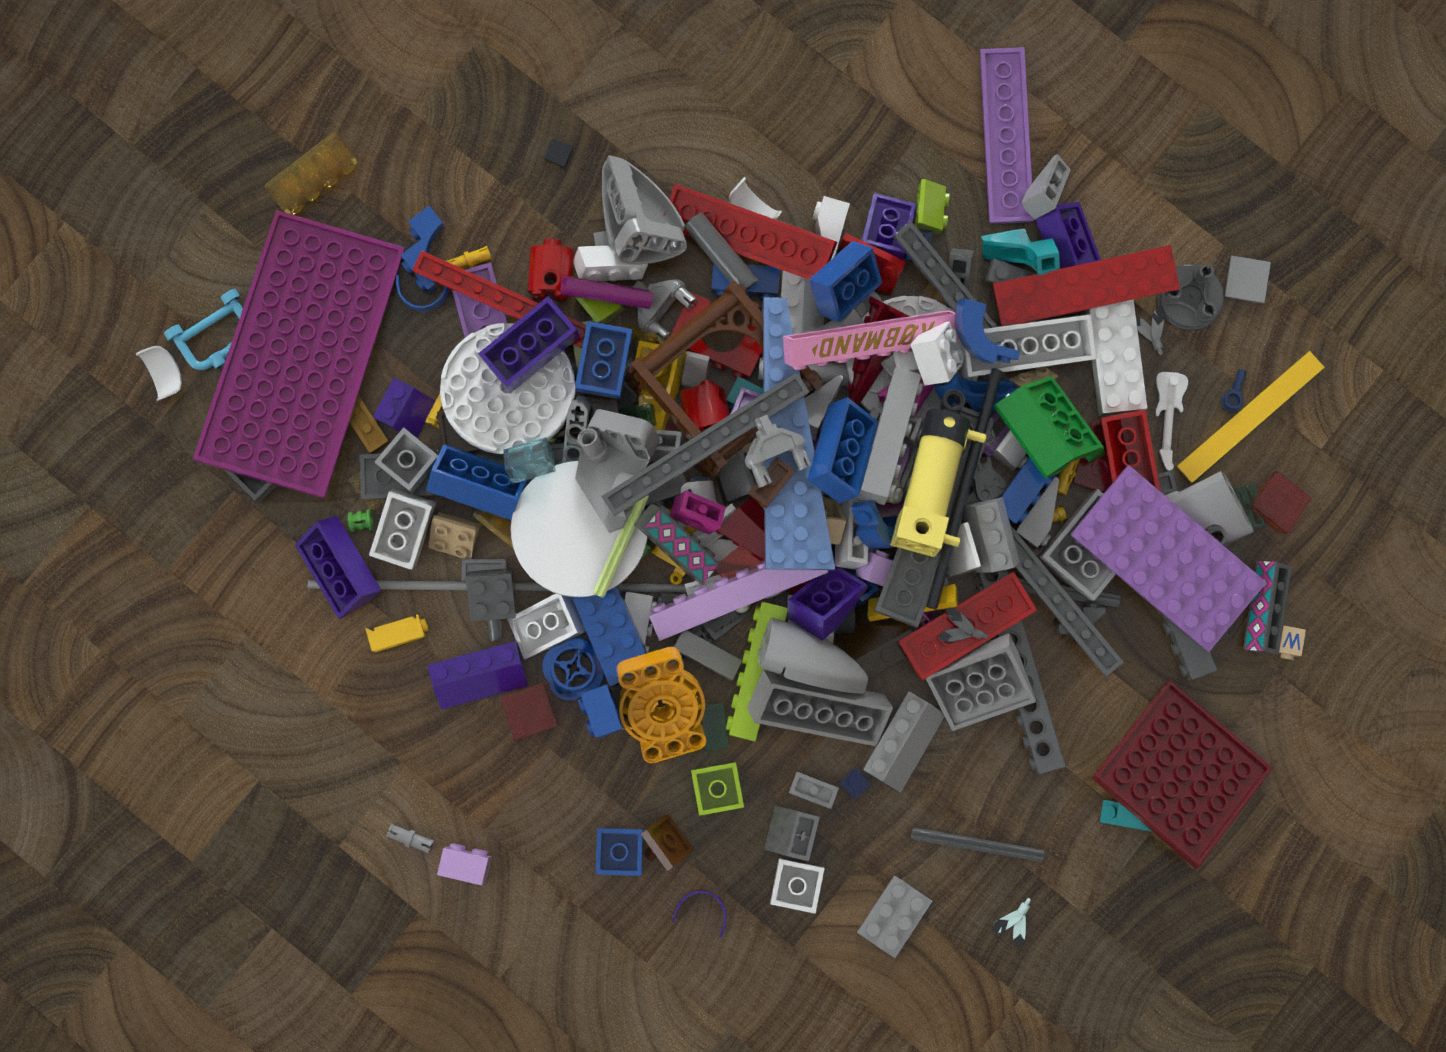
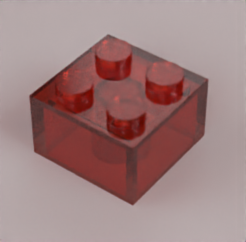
M544 683L500 697L514 741L559 726Z

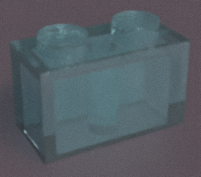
M546 437L503 450L505 471L513 484L556 471L554 452Z

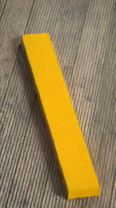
M1311 351L1307 352L1176 468L1190 484L1193 483L1325 367Z

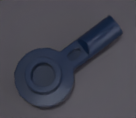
M1238 370L1232 389L1227 391L1221 398V405L1227 412H1237L1243 406L1244 400L1241 389L1247 374L1245 370Z

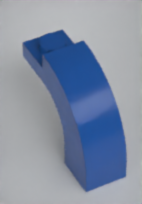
M968 299L958 300L955 326L958 337L968 353L987 364L995 363L996 357L997 361L1010 364V360L1019 359L1020 351L996 345L987 338L983 329V317L987 304Z
M874 500L854 502L850 509L859 525L856 533L863 544L873 550L895 548V546L890 544L898 516L881 518Z

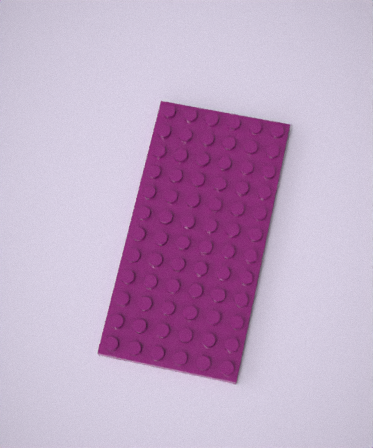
M276 210L193 456V461L325 499L396 280V275L398 274L402 261L401 254L405 252V247Z

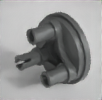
M1185 264L1176 267L1180 290L1156 295L1157 306L1163 308L1165 320L1178 329L1192 331L1208 326L1217 318L1223 306L1224 294L1221 283L1214 275L1213 266L1208 267L1209 264L1202 266Z

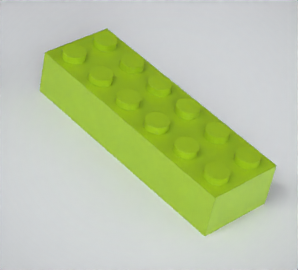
M762 602L761 607L756 606L753 620L757 621L755 629H750L747 641L751 643L750 651L745 650L742 664L746 665L744 673H739L736 685L741 687L739 695L734 694L731 708L735 709L734 716L728 717L725 729L730 731V736L756 742L760 724L754 723L747 707L763 671L760 668L757 656L770 618L785 622L788 612L786 607Z

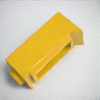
M418 614L416 619L414 616L375 627V631L365 628L371 650L375 653L426 638V632L429 631L426 619H421V616Z

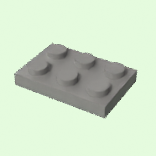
M894 875L857 933L896 958L932 903V900Z

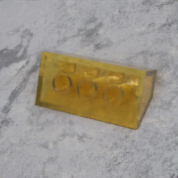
M334 131L264 186L284 212L296 214L303 208L302 205L305 202L316 199L322 189L326 186H333L338 181L337 178L343 173L348 174L355 168L357 160L336 131Z

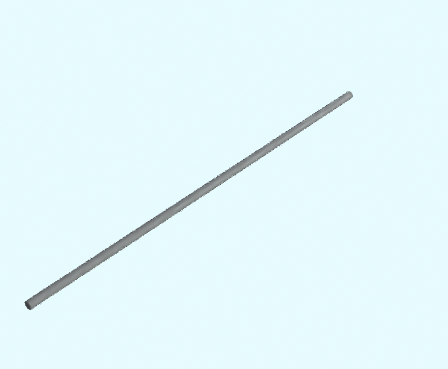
M308 580V589H320L316 580ZM376 580L380 589L467 590L466 581ZM515 582L516 591H549L537 582ZM619 584L621 592L687 593L685 584Z

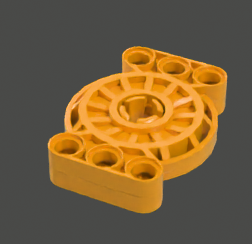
M666 647L623 660L616 668L619 684L623 687L618 700L620 720L625 730L633 738L640 741L642 756L648 763H657L697 751L706 744V736L700 723L705 711L704 694L697 679L683 669L684 664L681 653L676 647ZM697 691L699 692L700 697L695 695ZM658 700H662L666 704L663 707H656L659 705ZM623 713L628 715L626 720L623 716Z

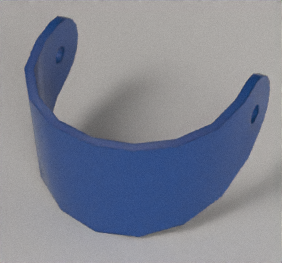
M396 275L398 294L406 306L414 311L429 312L436 310L448 298L449 288L444 286L441 296L432 304L426 306L413 305L404 299L401 292L400 275Z

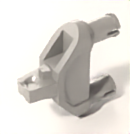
M678 279L650 284L649 286L638 280L633 286L649 290L654 294L650 309L638 307V325L642 332L651 334L660 344L666 341L665 337L669 338L671 336L669 332L659 325V321L673 302L678 299L688 310L695 307L691 302L695 304L698 302V299L685 289V284Z
M768 415L755 419L758 428L756 432L757 438L753 440L745 458V464L749 469H752L758 488L772 483L764 464L766 460L787 450L788 452L791 451L798 470L812 465L804 448L806 441L802 435L783 428L778 429L775 424L772 425Z

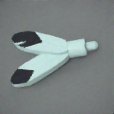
M1027 898L1025 903H1021L1018 910L996 921L992 927V932L1000 933L1014 925L1013 940L1017 947H1021L1026 933L1025 914L1030 908L1029 903L1031 899Z

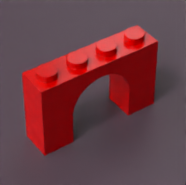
M691 292L698 299L697 304L691 302L695 307L690 310L684 306L671 336L707 308L711 301ZM750 323L748 329L755 331V328H752ZM744 335L741 343L735 349L728 352L714 351L707 347L702 339L686 351L709 356L710 362L713 363V368L723 372L726 369L733 372L732 376L735 378L739 376L750 380L761 357L763 348L755 340Z

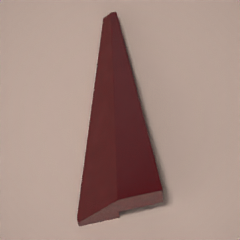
M870 296L868 301L870 304L869 316H865L864 323L910 316ZM873 354L870 355L869 359H857L855 357L852 368L854 372L853 382L848 384L847 390L849 391L848 398L858 406L884 367L881 362L888 356Z

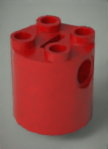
M544 239L543 245L530 247L527 292L532 294L533 300H544L545 297L549 296L554 297L555 301H567L568 296L561 294V282L563 276L573 277L574 250L561 246V240ZM551 279L554 280L556 283L553 285H548L545 283V281Z
M711 380L702 381L699 386L683 389L680 392L683 411L701 432L730 415L724 389L722 386L713 384Z

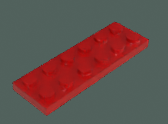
M1012 572L960 603L957 607H954V609H957L968 619L974 628L982 630L984 634H987L989 636L988 639L981 638L980 640L971 636L970 638L954 642L939 640L938 636L943 631L958 628L948 618L947 613H944L899 640L898 643L922 681L1031 615L1037 609L1016 574Z

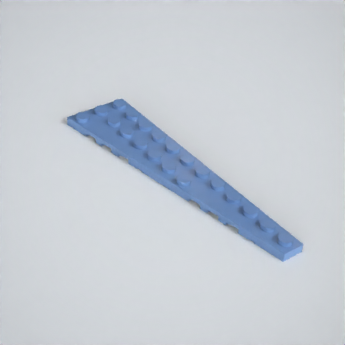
M763 298L764 393L795 373L801 378L800 370L793 369V367L785 364L783 336L793 335L787 298ZM802 397L769 419L772 425L775 424L778 429L783 428L804 437L806 441L804 448L812 463L815 454L805 398ZM788 450L767 459L764 463L766 469L778 457L794 469L795 473L770 505L765 508V570H835L821 489L808 481L811 466L798 470L793 455Z

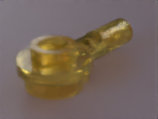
M632 323L620 326L632 329V342L636 339L656 342L658 339L657 333L640 331Z

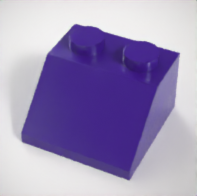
M393 377L373 418L398 432L404 427L413 436L418 438L436 400Z

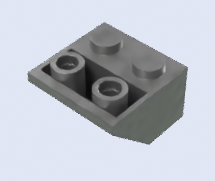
M775 805L764 850L809 861L820 817Z

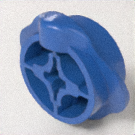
M573 638L551 648L543 659V673L548 680L551 691L560 700H576L581 697V693L598 688L602 682L604 671L592 644L584 638ZM576 652L570 661L558 660L566 653ZM582 655L589 660L592 672L587 671V669L580 665ZM577 660L576 670H578L579 672L575 671L569 679L570 669H568L567 667H572V665H574L575 661ZM554 666L566 674L564 684L557 679ZM575 678H588V681L583 685L570 687Z

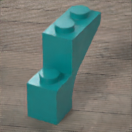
M1025 228L981 236L982 255L985 259L1024 263L1033 267L1038 275L1060 269L1059 251L1053 238L1030 242Z

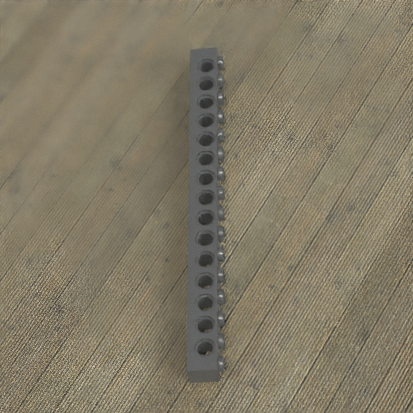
M972 481L971 494L968 496L966 505L980 502L976 497L974 481ZM1007 569L996 571V580L990 582L985 577L986 572L976 573L975 570L972 571L974 576L978 575L980 584H977L978 592L1008 575ZM1021 620L992 639L1006 634L1015 637V646L1036 698V702H1034L1035 708L1032 712H1027L1023 706L1017 708L1018 714H1015L1018 727H1022L1024 731L1022 742L1024 748L1029 749L1031 755L1028 758L1031 771L1035 770L1036 774H1042L1063 768L1065 764ZM1033 721H1037L1041 725V731L1038 734H1034L1030 730V725ZM1040 743H1044L1048 748L1044 756H1040L1036 750Z

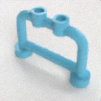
M232 289L221 296V300L225 304L224 307L183 332L178 324L164 332L167 340L175 342L192 368L206 370L212 366L215 369L224 366L231 343L221 351H217L209 356L205 361L200 362L195 359L185 342L233 311L240 319L243 308L238 301L241 296L236 289Z

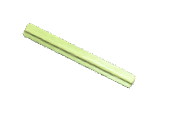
M649 495L635 503L624 528L620 530L593 593L602 598L605 597L636 527L634 524L640 518Z

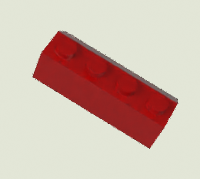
M1146 410L1101 418L1112 483L1129 465L1161 492Z

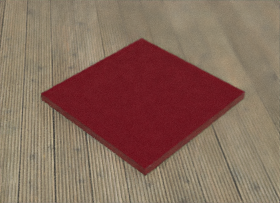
M1169 679L1091 778L1191 866L1197 869L1273 768Z

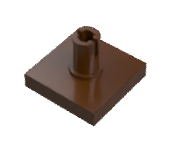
M666 814L641 833V836L649 845V848L644 851L645 857L649 861L658 858L667 871L694 851L669 814Z

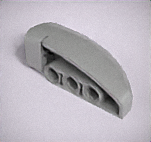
M609 155L602 168V202L608 241L611 246H615L619 260L629 264H648L667 260L682 254L687 249V243L683 234L685 225L672 202L639 169L622 158Z

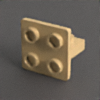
M438 512V515H434L432 519L428 547L459 558L472 559L474 545L481 531L482 524Z

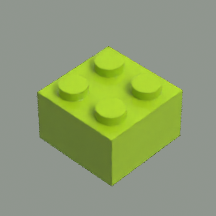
M736 762L691 770L699 816L744 808Z

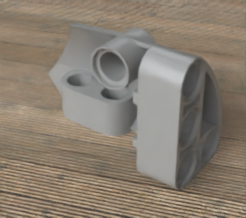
M597 409L587 429H584L578 435L581 450L575 479L603 524L611 533L624 528L635 504L618 515L613 516L601 496L647 468L660 442V438L653 425L646 420Z
M1222 471L1180 492L1175 491L1165 495L1213 537L1217 533H1223L1224 538L1220 543L1225 547L1254 532L1228 478Z

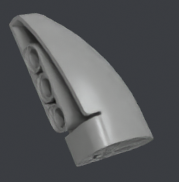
M772 617L770 618L757 656L760 668L781 674L783 668H785L784 677L790 680L835 691L865 693L868 685L866 672L842 649L827 639L822 641L795 623L790 624Z

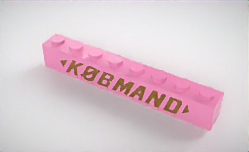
M949 310L783 336L785 364L793 367V369L801 370L811 364L825 366L828 365L829 361L845 363L849 361V358L869 359L870 355L873 354L888 356L891 355L892 351L900 353L911 352V344L916 337L936 326L950 321L952 329L956 331V312ZM956 331V335H957V340H956V341H960V339H959V337H958V334H957V331Z

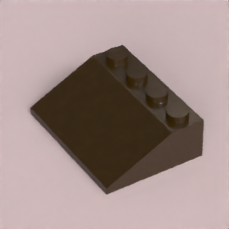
M868 602L855 609L854 632L834 633L833 644L853 658L866 672L868 679L906 658L898 641L913 633L910 625L892 618L869 621Z

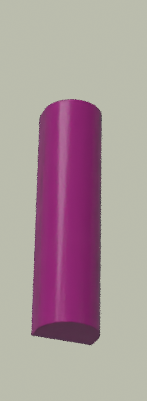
M563 276L561 282L562 295L650 309L654 297L653 292L646 289L570 276Z

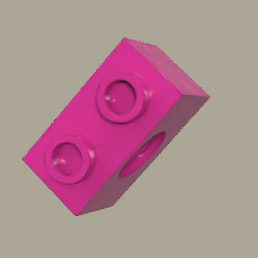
M685 490L675 498L670 517L673 520L677 519L687 526L710 535L721 528L726 507Z

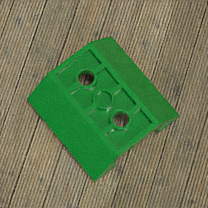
M1053 376L1023 385L994 405L1000 417L1044 478L1059 474L1070 462L1084 457L1090 462L1105 455L1103 445Z

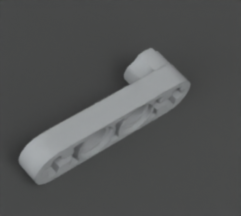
M578 396L577 399L571 402L568 408L562 463L579 461V457L571 458L568 455V450L571 448H575L579 452L581 450L578 437L572 436L570 429L578 427L583 431L588 427L591 403L584 396ZM577 406H580V407H581V408H580L581 411H584V412H579V411H577V410H576V407H577Z

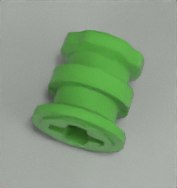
M367 509L366 513L362 511H357V514L348 513V526L351 533L357 529L359 531H365V528H369L370 531L374 530L371 509Z

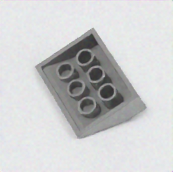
M1099 489L1091 492L1037 557L1051 574L1091 601L1098 597L1115 576V573L1071 537L1070 534L1103 495Z
M1010 634L986 641L926 678L952 731L1036 702L1019 652Z

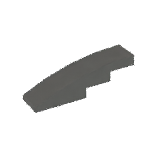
M734 610L702 623L689 632L712 644L750 614L747 611L739 613ZM681 655L683 664L690 660L689 658Z

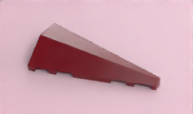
M751 497L722 523L721 528L715 532L719 535L724 534L732 539V543L736 546L741 545L752 552V556L760 561H765V511ZM808 580V581H806V582H803L802 584H803V585H806V584H808L811 580Z

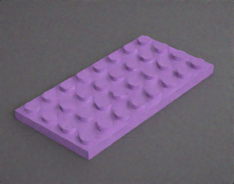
M1129 465L1070 534L1071 537L1207 652L1214 647L1267 583Z

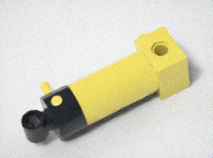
M950 389L945 392L940 401V410L931 409L926 412L905 502L896 520L891 546L935 557L941 550L943 543L956 547L960 544V538L945 534L949 520L946 514L962 451L965 449L967 439L984 443L986 434L969 430L970 420L960 415L961 409L965 404V396L958 389ZM947 399H955L958 406H950ZM916 529H919L923 534H919Z

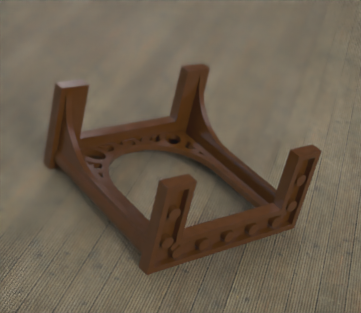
M735 281L727 286L722 296L641 361L639 358L633 361L624 379L638 397L647 390L689 440L702 432L654 376L697 341L711 333L719 331L738 332L752 338L763 348L762 308L757 302H752L747 296L746 289ZM742 313L744 315V323L741 326H736L733 321ZM727 315L728 324L722 325L720 321L725 320L724 316ZM749 322L752 328H755V331H750L747 328ZM808 366L800 370L801 380L809 390V393L804 396L806 398L817 391L823 383L821 382L820 375ZM757 426L698 463V468L706 477L710 478V481H714L724 469L727 461L757 437Z

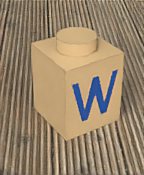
M1283 625L1279 650L1280 658L1294 660V657L1302 656L1305 629Z

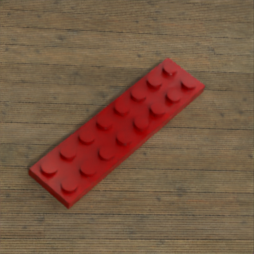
M678 184L674 185L669 198L681 216L684 225L695 215L703 213L736 254L808 280L831 261L837 245L836 241ZM684 228L683 234L692 237Z
M1171 245L1053 270L1042 275L1035 274L993 284L1002 326L1023 324L1180 290Z

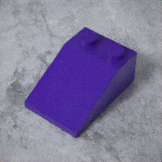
M874 193L862 241L903 260L905 251L892 236L909 221H913L917 204Z
M835 566V570H828V573L815 577L788 599V619L823 641L839 627L866 591L868 584L840 567Z

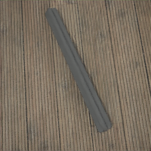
M912 828L910 835L912 840L1042 862L1045 856V851L1042 849L920 828Z

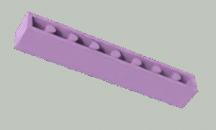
M765 561L757 564L755 569L750 571L748 568L740 570L733 578L723 577L715 581V585L711 587L701 586L694 590V594L689 596L682 594L673 599L674 602L667 605L663 602L653 606L649 618L659 641L828 573V570H765Z

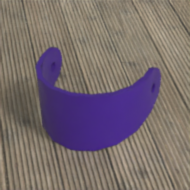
M702 890L689 892L682 897L676 907L672 922L674 923L681 903L689 896L697 893L709 894L718 900L724 912V923L720 933L722 938L726 926L727 912L720 898L709 891Z

